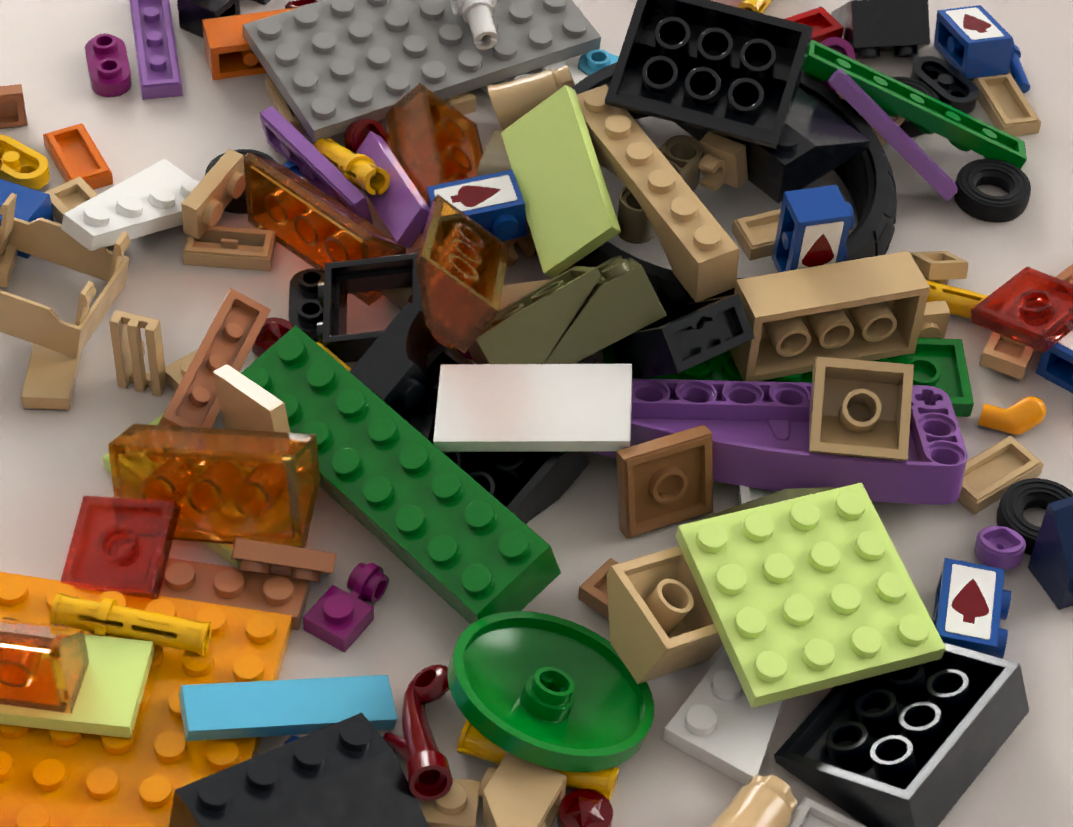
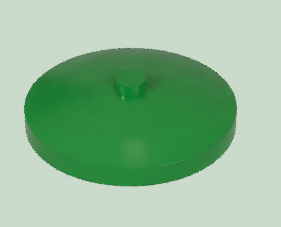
M508 611L485 616L470 624L462 632L449 660L447 671L449 688L457 707L470 724L503 750L543 767L568 772H596L616 767L632 758L638 752L654 719V701L648 683H636L607 639L584 626L560 617L528 611Z

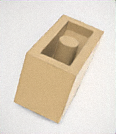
M507 752L498 768L493 766L488 768L479 786L478 796L483 798L482 822L484 827H552L558 817L560 803L565 797L567 776Z

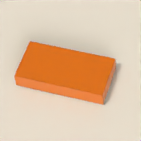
M83 123L43 134L44 146L65 182L81 177L93 190L113 184L112 172Z

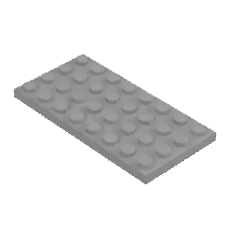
M322 0L243 24L244 39L313 142L321 138L326 139V137L329 138L344 133L349 125L357 120L374 119L381 121L588 53L595 49H600L601 42L599 33L572 0H497L496 11L492 16L498 35L497 44L486 50L475 47L469 23L463 20L462 15L455 16L453 14L450 0Z

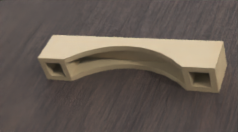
M606 84L577 94L599 165L616 175L640 204L660 240L673 274L693 300L697 303L735 288L739 247L630 113L625 109L605 104V98L609 89Z

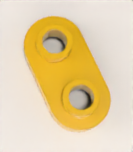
M0 134V159L3 163L0 169V179L35 190L43 188L50 180L46 157L15 139Z

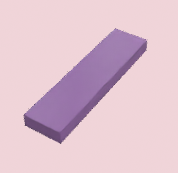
M129 0L142 100L183 96L169 0Z
M838 68L828 78L829 84L947 202L958 192L956 183L842 68Z
M273 106L260 112L259 117L267 142L287 162H294L300 169L299 173L328 197V202L357 231L362 233L373 226L366 196L352 182L346 179Z
M370 131L355 154H365L373 159L377 167L386 170L390 175V185L387 191L381 195H378L377 192H375V195H372L366 190L364 192L395 241L409 249L432 218L433 212L383 138Z

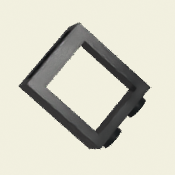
M427 251L325 263L324 281H320L318 284L319 302L323 308V321L317 322L318 343L327 347L344 363L358 362L384 330L346 334L347 294L413 287V305L421 309L441 332V272L432 252ZM441 333L438 335V337H437L436 340L434 341V343H433V345H432V347H431V349H430V352H431V351L437 346V344L441 341Z
M739 294L702 300L697 303L691 302L679 305L666 311L667 316L611 345L618 363L632 364V378L638 379L681 373L755 337Z

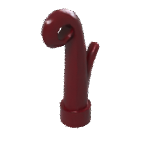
M441 664L424 668L408 684L402 707L403 737L390 732H386L383 735V739L406 763V775L411 793L423 801H433L442 798L449 792L453 783L448 760L439 752L425 711V704L438 700L450 689L447 678L448 667Z

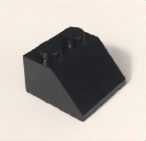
M851 0L831 12L832 17L844 27L842 39L850 43L854 52H856L857 59L880 57V51H894V57L918 55V49L930 45L928 0Z

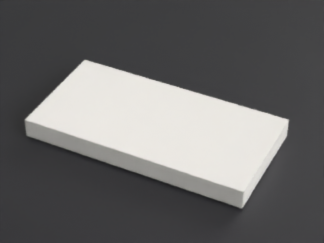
M441 364L433 444L442 452L617 451L630 447L632 364Z

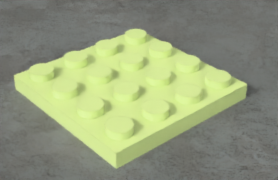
M862 483L678 525L675 536L751 708L939 660L946 650Z

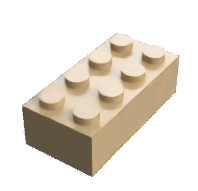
M909 251L737 279L734 295L739 294L755 338L730 349L729 352L743 381H762L812 372L817 356L874 361L915 353L930 286Z

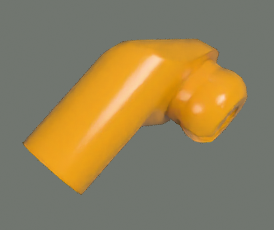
M1034 396L1025 397L1007 409L984 403L978 425L1013 435H1022L1044 420L1047 409L1045 403Z

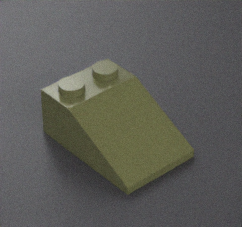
M619 255L597 266L601 274L600 279L544 364H574L667 316L641 264L631 257L623 260L622 256Z
M575 266L459 333L476 364H544L600 279L601 274L597 267Z

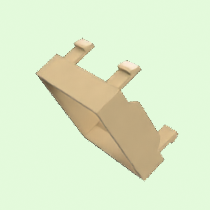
M11 193L0 207V215H2L0 257L4 253L6 246L10 244L17 246L18 251L96 277L108 283L89 310L90 302L96 295V288L94 282H87L79 295L75 325L60 320L51 307L0 290V332L77 358L126 285L130 257L124 256V252L130 245L129 235L123 231L114 243L113 251H110L107 247L89 251L61 229L62 224L42 217L32 222L15 218L17 194Z

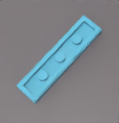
M388 675L181 685L179 692L186 741L311 734L359 713H363L376 730L394 729L398 720Z

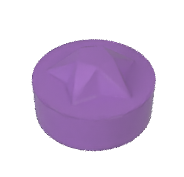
M990 526L979 531L974 554L980 562L987 566L1005 570L1018 567L1023 561L1026 542L1013 529L1004 526Z

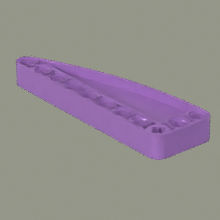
M632 378L630 447L705 424L712 432L713 481L771 491L834 487L836 489L862 483L871 501L945 505L956 502L960 497L967 463V450L950 397L942 389L934 386L913 385L908 460L896 461L809 453L811 383ZM589 451L617 459L616 451Z

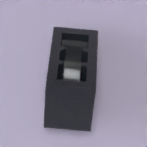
M408 301L349 372L406 420L414 409L421 405L426 395L435 386L427 377L426 365L430 349L441 332L421 309Z

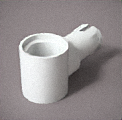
M450 0L453 14L455 16L462 15L463 20L469 23L475 47L482 50L494 47L497 44L498 35L492 16L496 11L497 0Z

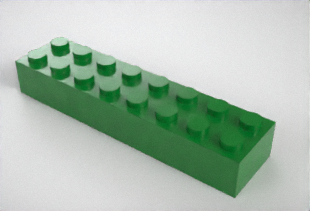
M296 325L241 372L248 379L285 403L297 466L470 624L488 615L508 611H522L561 574L552 548L546 541Z

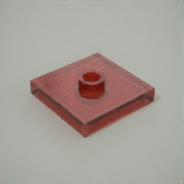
M1027 266L972 308L971 321L1045 353L1073 330V284Z
M83 496L61 583L85 590L99 592L117 591L126 596L158 599L181 510L180 506L175 501Z

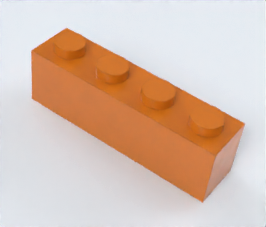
M296 8L202 20L204 50L212 79L219 80L267 73L243 37V24Z

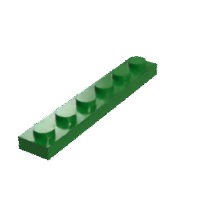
M811 39L810 51L803 71L807 76L818 82L828 81V78L838 68H842L889 116L897 117L899 115L911 121L918 130L926 134L936 133L941 135L961 151L969 152L972 150L984 156L985 159L1005 161L1019 169L1026 162L1025 141Z

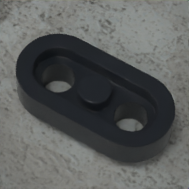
M925 56L914 62L910 78L919 80L937 93L941 102L966 114L971 113L975 109L979 94L978 88L947 61L934 56Z
M311 268L296 273L290 280L288 316L289 322L293 326L296 325L314 342H318L317 322L323 321V308L319 302L318 284L320 281H324L325 271Z

